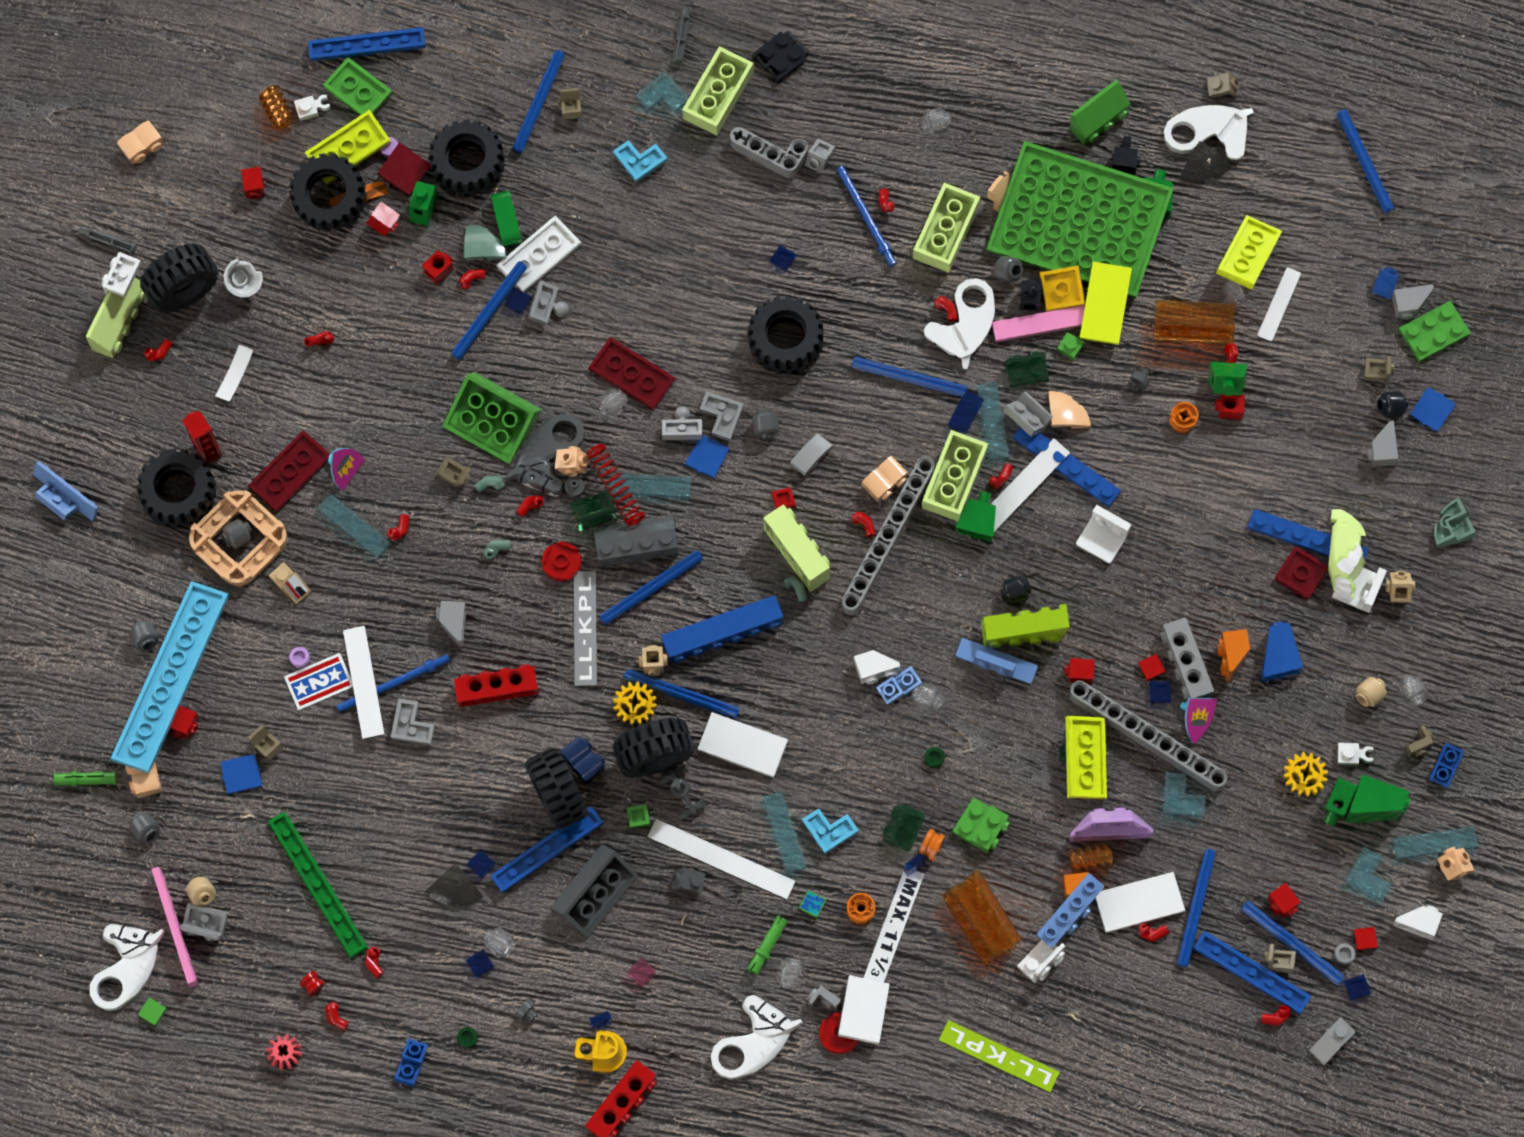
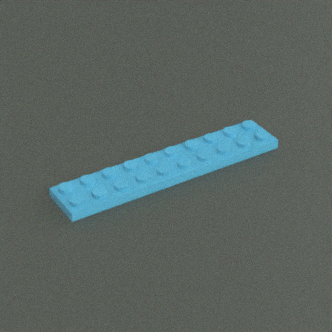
M193 581L190 582L111 756L113 762L148 774L150 773L178 707L181 705L227 603L228 593Z

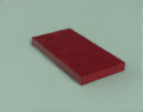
M612 337L608 339L588 367L589 371L653 411L676 381V377Z
M302 430L248 485V488L272 510L278 513L328 462L330 453Z

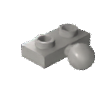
M540 280L527 318L546 325L551 310L554 311L556 316L565 317L569 312L568 305L565 302L554 303L559 287Z
M684 406L678 407L674 412L676 420H662V440H702V419H689L690 411Z

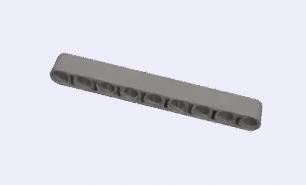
M922 457L917 461L843 596L842 610L847 615L851 616L859 612L934 473V462L931 458ZM926 465L930 467V470L922 471L920 467ZM918 482L921 484V487L913 488L911 484ZM904 499H910L912 503L910 505H904L902 501ZM895 516H901L903 520L900 522H895L892 518ZM885 533H891L894 537L891 539H886L883 535ZM876 550H882L884 551V554L882 556H876L874 552ZM866 567H873L875 571L867 573L864 569ZM857 584H864L866 588L858 590L855 586ZM848 601H854L856 602V606L848 607L846 603Z
M1077 681L1072 684L1070 699L1075 704L1096 717L1105 718V723L1210 790L1221 791L1225 787L1227 775L1222 769L1087 683ZM1081 689L1085 694L1077 696L1074 690ZM1099 700L1102 705L1095 707L1091 704V701ZM1116 711L1119 714V716L1116 718H1112L1109 716L1108 712ZM1127 722H1134L1136 727L1129 729L1125 724ZM1149 732L1153 735V739L1147 740L1143 737V734ZM1166 743L1171 749L1164 751L1160 748V745ZM1183 754L1188 760L1181 762L1177 756ZM1201 765L1204 767L1205 772L1199 773L1194 767ZM1218 776L1222 779V783L1216 784L1212 781V778Z

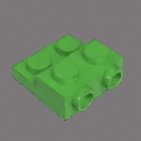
M973 797L952 833L988 854L990 849L994 850L1000 841L998 839L1001 832L1005 833L1009 827V815L993 806L989 807Z

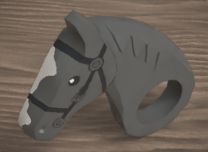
M562 413L541 424L523 445L515 468L504 477L506 482L516 479L518 482L555 497L561 495L564 491L565 483L554 474L550 461L556 458L557 450L568 449L570 446L580 447L582 445L585 431L581 421L574 415ZM561 424H570L576 429L577 435L572 442L561 444L553 438L555 428Z

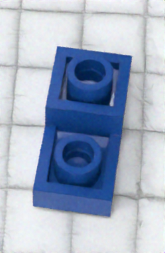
M1445 743L1429 780L1448 788L1464 751Z
M408 1038L401 1056L400 1065L394 1077L395 1082L411 1087L415 1086L428 1044Z

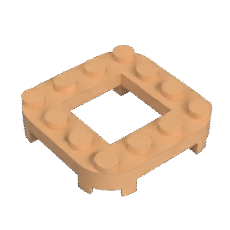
M246 490L226 492L223 495L224 498L197 525L195 523L192 525L189 535L190 545L195 554L225 582L236 587H242L254 580L284 550L288 542L283 523L280 520L278 521ZM240 513L265 538L238 564L217 546L212 539Z

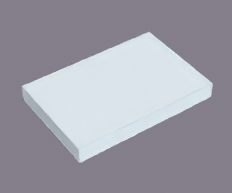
M849 975L838 1031L839 1037L879 1044L889 983Z

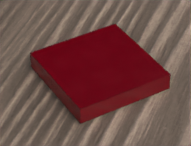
M399 142L377 172V175L407 196H410L416 182L421 181L431 166L429 162Z
M1295 546L1275 576L1274 581L1309 601L1327 573L1328 565Z

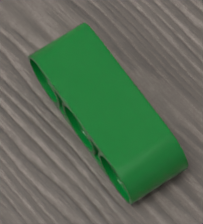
M510 190L491 194L503 246L507 247L522 243Z

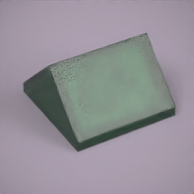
M607 490L569 503L579 531L617 519L615 506Z

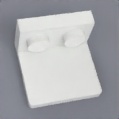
M119 252L117 257H114L111 261V269L108 275L105 274L102 279V287L105 294L110 291L125 297L142 264L141 260Z
M1096 505L1090 521L1076 542V546L1111 564L1130 533L1132 524Z
M1379 567L1378 572L1375 573L1363 568L1360 575L1353 581L1356 591L1353 593L1354 598L1352 601L1340 597L1335 592L1332 598L1369 613L1387 570Z
M1041 940L1017 965V968L1035 984L1038 980L1042 982L1050 974L1051 967L1053 965L1055 967L1058 966L1064 959L1065 945L1062 943L1059 947L1055 945L1051 948Z

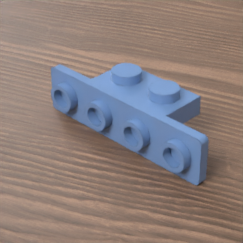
M40 461L35 463L33 475L45 484L35 492L36 499L63 520H66L77 510L91 521L96 519L98 507L94 502L88 500L62 477L56 475L48 466Z
M965 638L961 639L956 652V657L1027 684H1032L1038 668L1036 664Z
M1087 874L1037 933V937L1053 948L1062 936L1065 937L1068 933L1072 935L1078 927L1076 923L1080 918L1084 920L1091 912V902L1102 891L1104 885L1091 874Z

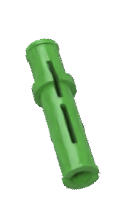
M116 771L54 773L55 786L72 785L73 787H78V785H116L117 783Z
M776 916L759 949L756 948L754 951L755 955L746 968L750 973L753 974L754 972V975H758L765 961L769 960L770 952L788 924V921L784 918L780 919V916Z

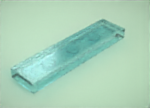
M997 382L977 385L985 440L988 443L989 462L1009 459Z
M622 474L619 478L610 482V487H612L620 480H626L624 484L613 488L610 491L611 494H615L623 487L629 486L627 491L619 495L633 493V496L690 499L691 477Z
M330 494L318 507L322 514L377 559L391 545L390 541L334 495Z
M782 791L763 796L762 799L786 873L790 874L806 869L804 857Z
M1474 826L1393 838L1392 840L1396 860L1439 854L1451 847H1455V849L1478 847Z

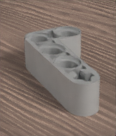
M736 127L730 133V143L734 150L786 178L795 177L806 161L808 144L802 139L794 140L787 151H784L744 128ZM753 146L760 147L759 150H752L751 148ZM799 148L804 150L802 153L795 152ZM770 155L777 156V158L774 160H771L768 157ZM787 164H792L794 167L788 169L785 166Z

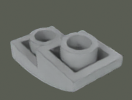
M817 433L796 454L790 465L805 476L818 465V461L831 451L833 445Z

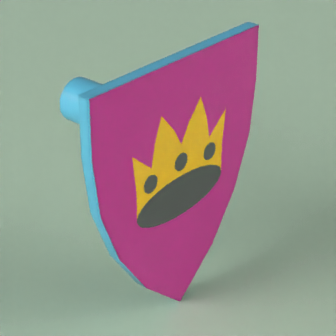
M340 448L332 451L329 455L328 464L331 465L332 478L341 491L345 489L365 460L354 449Z
M1188 698L1187 703H1181L1180 708L1185 711L1186 731L1193 744L1203 736L1209 727L1215 712L1217 698Z

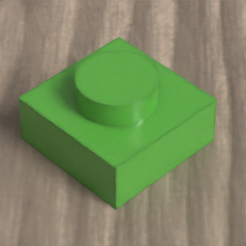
M1067 332L1057 347V351L1074 360L1083 347L1084 341Z

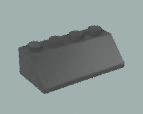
M673 516L642 520L632 526H627L624 523L593 528L599 567L679 555Z
M601 845L550 908L567 924L588 938L637 878L638 874L616 851Z

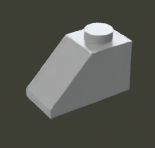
M1433 284L1394 290L1392 301L1396 319L1408 320L1416 316L1431 296L1434 289Z
M1389 421L1372 441L1370 448L1367 449L1368 460H1371L1372 467L1396 465L1398 461L1394 421Z
M441 601L440 607L436 609V619H439L441 627L458 646L463 647L466 604L465 602Z
M1340 1017L1309 1051L1325 1065L1356 1032Z

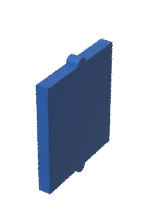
M1427 387L1409 416L1421 422L1422 426L1426 425L1435 432H1438L1456 404L1444 397V394H1439Z
M702 435V440H697L685 465L697 470L699 474L703 473L715 479L730 448L718 443L716 439L712 440Z
M256 754L221 762L222 780L225 781L227 794L262 787L261 769L258 767Z

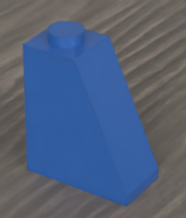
M1283 621L1273 623L1269 628L1261 675L1262 683L1302 672V661L1289 622L1283 623Z

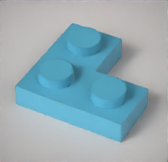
M628 140L613 151L614 156L636 183L668 161L666 155L657 144L639 154Z
M820 809L802 819V822L824 854L859 833L858 828L848 814L831 825Z

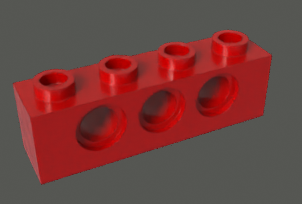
M200 410L186 415L182 422L200 458H203L209 464L221 457L222 452L214 433Z
M529 664L520 665L517 669L511 670L510 668H501L498 672L493 673L482 671L475 676L464 674L454 679L459 708L539 694L535 667ZM514 678L522 680L518 685H513L511 681ZM495 681L502 683L499 688H492L491 684ZM478 684L482 686L477 692L471 690L473 685Z
M636 1060L585 1124V1128L596 1137H616L619 1133L617 1129L621 1124L625 1125L632 1116L630 1113L634 1107L638 1109L643 1103L645 1093L647 1091L651 1092L657 1085V1075ZM639 1082L642 1086L639 1091H632L630 1089L631 1084ZM622 1098L629 1101L628 1105L624 1108H620L617 1105V1102ZM607 1115L615 1116L616 1120L613 1124H606L604 1122Z

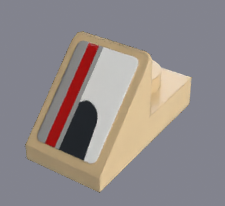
M284 562L269 575L270 579L296 605L311 593V590L300 576L293 572Z

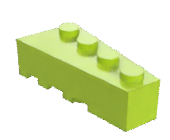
M1059 605L1060 609L1056 610L1043 607L1035 613L1024 610L1016 613V616H1012L1011 613L983 617L981 628L984 646L998 648L1002 644L1019 646L1024 642H1030V644H1039L1047 640L1051 643L1060 642L1064 639L1070 628L1067 605Z

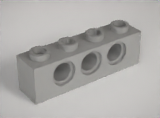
M1187 618L1164 624L1160 636L1163 644L1167 643L1169 648L1167 655L1170 662L1175 664V676L1178 681L1181 680L1183 687L1181 691L1184 699L1213 697L1214 688ZM1180 639L1184 642V645L1176 646L1174 640ZM1188 658L1191 664L1185 665L1181 662V659ZM1195 676L1198 682L1191 683L1188 677Z

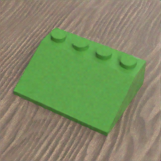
M473 372L466 375L442 427L511 464L534 428L542 409Z

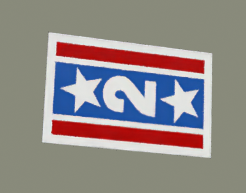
M340 653L284 676L298 710L353 687L351 677Z

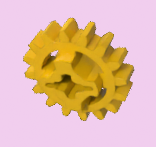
M628 682V688L622 685V692L616 691L615 694L618 698L613 699V703L616 704L613 707L614 712H618L617 718L623 717V723L625 724L627 721H630L631 726L635 722L641 725L642 720L648 723V716L654 717L652 709H657V704L653 703L657 701L656 696H652L653 690L647 691V685L644 684L640 687L639 682H636L635 686ZM640 694H644L647 697L648 701L646 699H643L640 696ZM637 697L638 704H636V707L633 711L632 704L634 703ZM622 707L624 709H627L630 714L628 715L627 713H625Z
M1302 752L1301 757L1295 754L1293 757L1294 761L1289 759L1287 761L1289 766L1284 767V771L1287 773L1283 775V779H1288L1285 786L1291 785L1290 792L1292 793L1297 790L1299 797L1302 793L1309 797L1310 792L1317 795V788L1323 790L1324 786L1322 783L1327 782V778L1323 777L1328 774L1327 770H1323L1326 764L1319 763L1320 757L1314 759L1313 753H1310L1309 757H1306L1305 752ZM1305 762V764L1297 766V764ZM1308 768L1307 778L1303 781V773ZM1310 783L1314 784L1313 786L1306 787Z

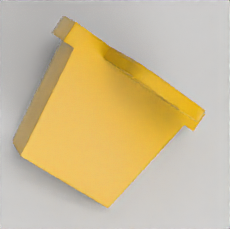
M599 1030L596 1033L595 1040L587 1038L577 1039L575 1057L591 1060L593 1062L592 1071L611 1073L618 1070L624 1064L627 1057V1047L624 1040L618 1034ZM584 1043H588L592 1047V1051L588 1055L580 1052V1047Z

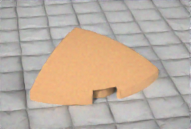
M1004 171L1005 177L999 175L988 189L987 198L994 202L993 209L997 212L1001 209L1011 180L1010 173Z
M1048 391L1049 411L1053 416L1051 427L1091 428L1089 416L1082 405H1079L1067 394Z

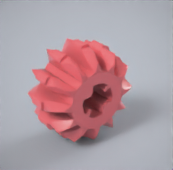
M285 1034L284 1040L278 1035L277 1043L273 1040L270 1041L273 1048L269 1047L266 1049L268 1053H271L267 1056V1059L269 1061L273 1060V1067L279 1065L280 1070H283L285 1065L292 1069L290 1063H299L295 1057H302V1053L298 1051L302 1047L300 1044H296L297 1039L295 1037L289 1041L288 1034ZM287 1048L288 1054L286 1056L283 1054L282 1056L280 1051Z

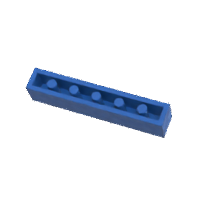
M774 595L661 635V640L669 662L680 663L688 656L702 655L705 653V650L711 648L713 650L719 649L725 643L739 642L748 635L756 636L762 633L764 629H776L781 626V623H784V618Z

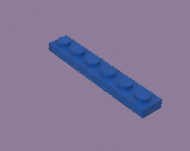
M423 27L308 41L310 61L426 48Z
M1021 427L1012 437L1015 442L1035 456L1041 451L1047 450L1051 442L1050 439L1041 433L1030 436ZM1059 451L1053 454L1054 461L1061 462L1055 468L1056 471L1108 508L1121 493L1119 488L1071 454H1068L1066 458Z
M1254 509L1247 529L1329 557L1332 535ZM1361 546L1363 558L1365 559L1369 548Z
M591 806L587 809L588 815L586 818L562 830L557 829L490 875L501 893L503 894L603 825V821L594 808Z
M1205 930L1193 948L1198 953L1281 1004L1288 1006L1299 1015H1301L1311 998V995Z

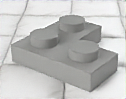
M706 391L700 411L717 417L712 430L713 436L731 442L744 403Z
M398 698L391 739L431 746L435 724L416 721L419 702Z

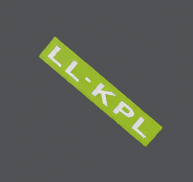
M950 1020L947 1021L939 1038L941 1042L1048 1092H1051L1060 1073Z

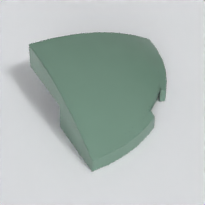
M476 225L466 226L464 240V258L466 261L486 258L487 261L506 259V251L501 240L494 236L489 229Z
M1460 498L1450 502L1440 513L1442 518L1439 525L1435 523L1434 537L1438 547L1457 544L1477 536Z

